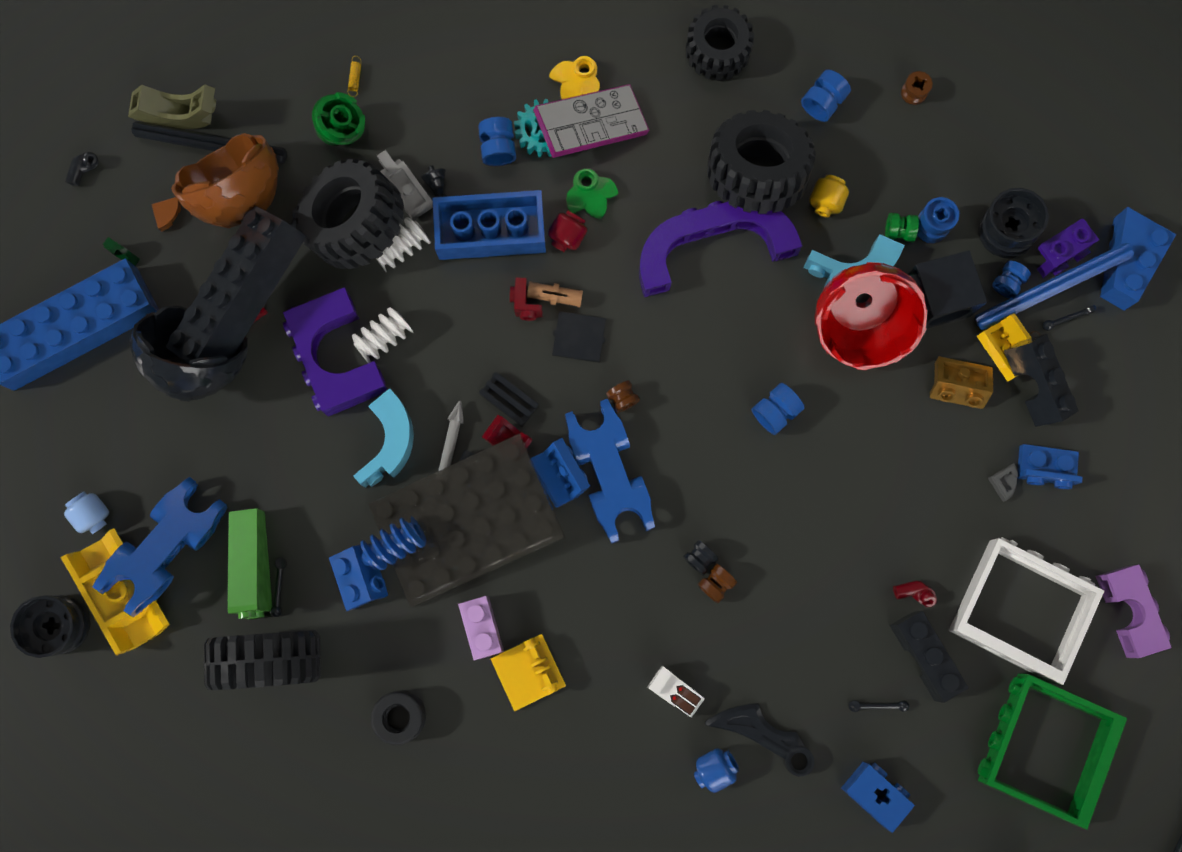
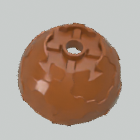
M239 134L233 136L225 146L203 157L197 163L183 166L176 173L175 184L172 185L171 189L180 204L196 218L218 227H235L242 224L240 220L244 218L245 214L254 205L266 211L273 202L278 182L279 168L277 158L272 147L269 146L262 135Z

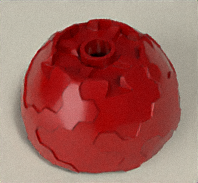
M867 262V264L852 266L842 270L824 287L817 301L815 325L823 349L831 357L857 370H868L898 362L918 346L927 330V309L922 289L911 276L899 268L884 263ZM866 293L870 295L866 302H856V298L860 294Z

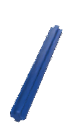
M1124 243L976 315L975 322L981 330H984L1013 313L1017 314L1131 259L1134 256L1133 248L1129 243Z

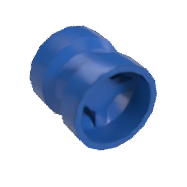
M1007 261L1002 268V275L996 277L992 287L1000 295L1011 299L1020 293V286L1028 281L1031 272L1021 263Z

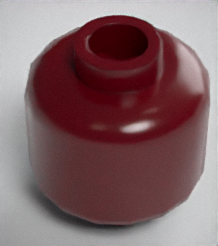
M568 210L566 214L558 213L548 230L549 237L553 239L551 245L564 253L567 248L576 250L587 233V227L584 225L586 221Z

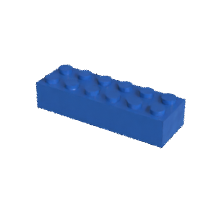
M125 258L1 323L0 385L15 391L134 328V325L145 317L146 314L158 311L159 308L138 268Z

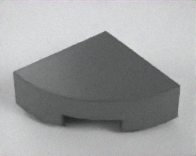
M1013 463L988 478L1003 502L1008 500L1015 492L1018 471Z

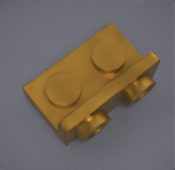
M938 356L935 362V379L930 391V398L983 409L993 393V367Z

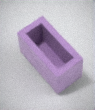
M483 596L458 604L473 660L504 652L489 597Z

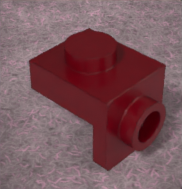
M516 278L515 286H510V303H514L516 317H520L521 320L534 321L537 317H543L542 305L527 304V278Z
M500 415L496 416L482 435V438L494 448L514 461H518L525 454L532 442L528 435L520 432Z

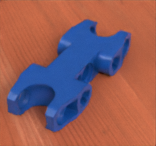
M605 399L600 401L604 422L596 430L588 431L580 427L573 411L566 413L565 418L569 430V444L578 466L591 462L601 490L589 494V498L597 521L603 527L611 544L619 541L615 520L624 511H632L638 514L646 531L654 529L655 524L651 511V499L642 476L628 480L618 452L630 448V443L622 421L613 410L609 400Z
M190 477L166 493L153 508L150 518L156 521L158 525L137 548L129 542L123 543L106 561L102 572L93 585V588L103 595L118 581H133L135 586L134 594L123 610L133 618L149 604L157 600L170 585L174 575L165 570V568L182 548L188 545L194 551L199 550L214 534L218 523L228 508L219 499L204 512L193 513L189 511L188 501L198 486L196 481Z

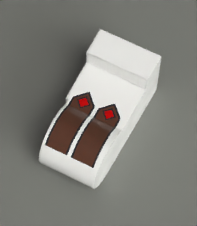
M661 666L647 686L654 693L674 707L676 706L691 718L704 701L700 694L664 666Z

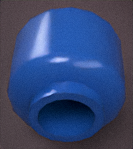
M717 748L697 759V771L694 772V777L701 788L706 787L712 793H716L736 782L739 767L730 751L725 752Z

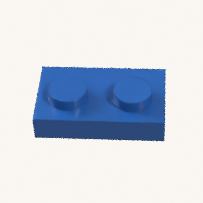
M563 438L554 441L543 453L529 460L555 507H560L579 497L590 487L585 472L579 468L571 448L565 444Z
M361 545L352 546L329 557L346 611L388 596L381 571L373 569L367 562Z

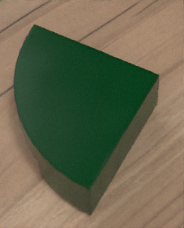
M109 237L102 244L114 256L121 260L126 258L134 266L140 260L136 255Z

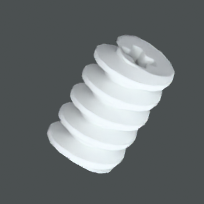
M406 217L404 219L406 228L399 224L401 230L398 236H394L392 240L394 243L390 248L387 247L382 252L383 255L376 259L386 273V264L393 269L396 267L395 258L402 263L405 261L403 252L413 256L412 246L421 250V240L428 244L431 243L427 234L416 220L413 221Z
M391 307L387 308L388 318L383 314L378 315L380 324L373 320L369 322L371 331L364 327L361 328L362 338L356 334L352 335L354 346L368 363H370V355L377 360L380 358L378 349L386 353L389 351L387 342L396 346L395 336H399L403 340L406 339L405 329L414 333L400 313Z

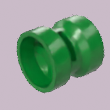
M889 213L886 221L885 237L892 240L903 238L904 241L914 242L919 227L918 215L901 217L898 213Z

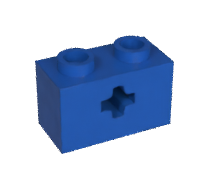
M862 762L841 789L885 829L893 833L915 806L908 800L910 793L898 783L894 786L885 779L888 774L876 763H873L871 766ZM876 789L881 790L884 796L882 800L878 799L874 793Z

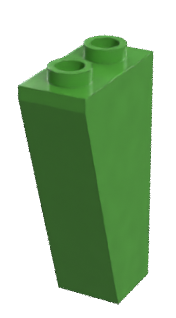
M258 508L229 512L228 614H238V619L264 618V612H270L273 607L265 511Z

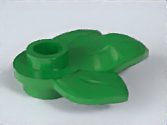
M582 169L574 176V186L568 191L566 202L568 210L574 214L584 209L592 217L601 219L607 210L606 198L617 196L618 190L611 179L599 177L591 169ZM590 180L591 184L589 186L582 185V181Z

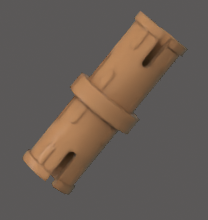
M529 281L527 298L549 301L551 305L561 303L580 307L583 290L559 287L557 283H554V286ZM554 294L566 295L567 297L558 296V295H554Z

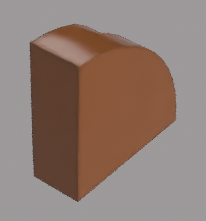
M176 197L151 204L157 227L161 232L173 225L172 222L181 211V204Z

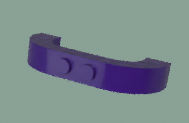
M723 201L713 202L707 208L699 210L697 208L687 209L681 215L672 217L660 224L646 240L641 253L639 278L643 295L648 297L670 290L672 282L667 269L666 258L679 245L732 230L747 229L763 238L768 247L772 262L799 254L802 244L798 232L790 219L782 211L775 213L768 211L766 214H758V211L748 213L744 212L741 207L734 208L728 204L729 202L723 203Z

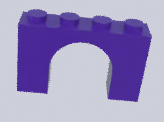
M345 287L283 312L286 319L283 322V327L288 337H293L296 346H293L292 349L297 361L303 362L305 370L302 371V375L307 386L312 385L315 395L311 397L317 411L322 410L329 417L382 395L388 390L381 370L375 361L339 374L327 372L319 365L317 350L323 337L330 331L359 319L351 296Z

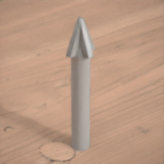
M458 401L448 417L450 423L436 479L438 481H448L460 423L463 424L461 401Z

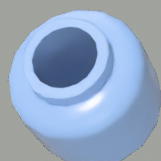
M84 491L65 504L67 509L64 512V516L78 533H85L89 530L94 534L107 525L104 519L109 515V510L96 494H86Z

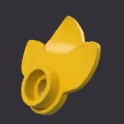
M588 56L578 57L574 62L562 61L549 74V78L562 83L560 90L561 99L597 92L600 89V83L596 77L597 64ZM587 68L589 72L581 73L580 70Z

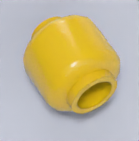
M826 175L825 178H820L816 181L809 198L816 214L830 217L831 214H839L843 210L849 195L848 187L843 179L834 175Z

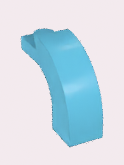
M879 234L868 256L859 262L842 263L812 250L803 268L808 269V272L815 277L828 278L826 286L835 275L852 266L867 264V262L884 263L894 266L905 245Z
M390 388L368 406L383 424L385 441L380 453L353 475L360 485L365 488L368 485L372 487L380 482L384 477L383 473L385 471L393 478L397 476L404 468L412 451L414 432L410 415Z

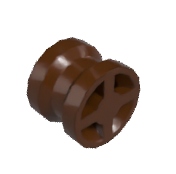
M922 71L911 73L901 89L904 101L912 105L924 102L932 89L931 77Z
M630 380L614 386L606 393L608 399L613 400L616 413L623 412L640 401L639 396L634 394L631 389L632 384Z

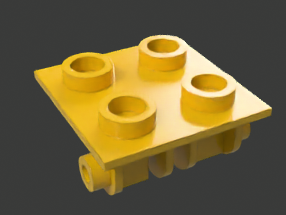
M542 634L491 658L514 711L566 686Z

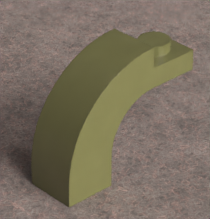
M205 84L191 94L176 95L141 85L132 92L128 117L145 123L179 129L206 127L211 124L212 113L216 107V99L214 98L215 88Z

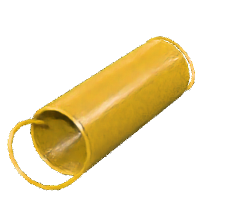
M351 62L348 90L350 89V91H358L361 64L359 62Z

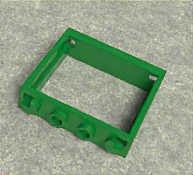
M1018 673L1017 677H1014L1009 685L1008 691L1011 694L1007 704H1004L999 711L998 719L1000 723L997 731H993L989 738L988 747L990 749L987 757L983 758L979 764L978 774L980 776L978 781L1087 830L1127 718L1029 674ZM1029 688L1101 719L1068 812L995 779Z

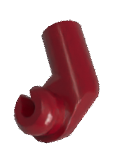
M916 580L893 586L894 595L897 600L911 596L925 607H933L937 602L935 592L921 581Z

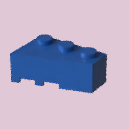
M1129 207L1114 218L1112 225L1114 226L1113 237L1108 249L1112 250L1124 243H1129L1133 248L1134 256L1104 271L1100 294L1101 298L1122 310H1126L1139 301L1176 236L1175 233Z

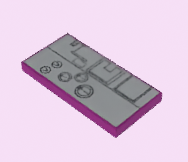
M630 84L536 105L533 110L552 158L644 136L650 131Z

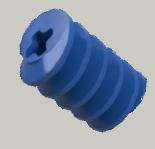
M413 516L410 517V523L404 518H400L401 528L391 523L390 534L381 529L380 540L372 534L370 536V546L365 540L360 541L364 557L373 569L384 570L387 568V563L390 565L395 564L397 557L404 559L407 556V552H416L417 546L420 548L426 546L424 532Z

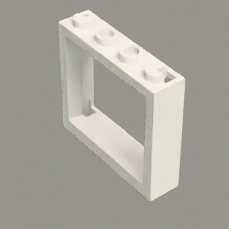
M1003 537L990 540L949 631L1052 684L1064 685L1104 590L1096 587L1095 583L1091 582V579L1079 576L1078 578L1070 574V569L1058 563L1050 564L1044 561V556L1032 550H1027L1026 552L1018 548V543L1013 540L1009 541ZM998 554L1081 595L1051 665L967 623Z

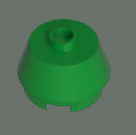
M336 92V94L320 98L315 103L312 111L314 128L318 137L326 144L332 146L351 144L357 141L363 134L365 115H363L361 109L356 104L357 100L352 96Z

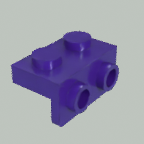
M1080 219L1038 247V250L1046 259V262L1037 268L1042 277L1047 276L1051 272L1056 276L1069 267L1067 262L1075 259L1078 262L1091 253L1089 248L1099 241V238L1084 219Z

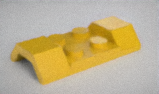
M113 528L96 543L81 551L65 554L60 558L115 655H120L134 650L158 636L170 624L157 600L149 604L134 618L123 611L125 605L134 594L135 586L131 580L118 581L103 595L93 588L106 561L123 544L117 531Z

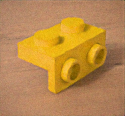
M1013 313L977 335L984 349L1007 381L1017 376H1014L1004 350L1020 341L1031 338L1016 314Z

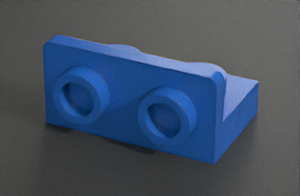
M1022 444L1019 446L1017 478L1026 479V483L1030 485H1044V482L1054 483V487L1058 489H1072V486L1083 481L1082 476H1077L1079 452Z

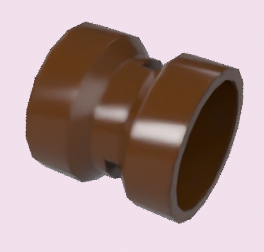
M716 564L711 569L709 577L703 578L697 585L718 604L724 598L726 590L732 589L737 584V581L723 567Z

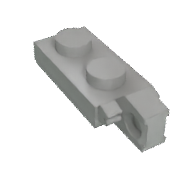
M386 150L377 155L379 162L384 168L380 172L398 188L403 199L404 209L412 220L433 208V201L404 161L398 159L394 162Z

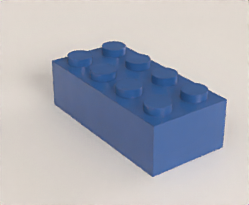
M541 190L433 197L435 251L439 260L546 253Z

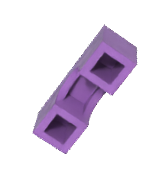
M1139 564L1122 567L1096 576L1100 589L1104 590L1103 597L1105 603L1124 601L1132 609L1133 619L1131 623L1125 628L1116 630L1126 658H1142L1172 648L1169 642V631L1162 624L1158 614L1159 605L1156 599L1151 596L1148 588V577Z

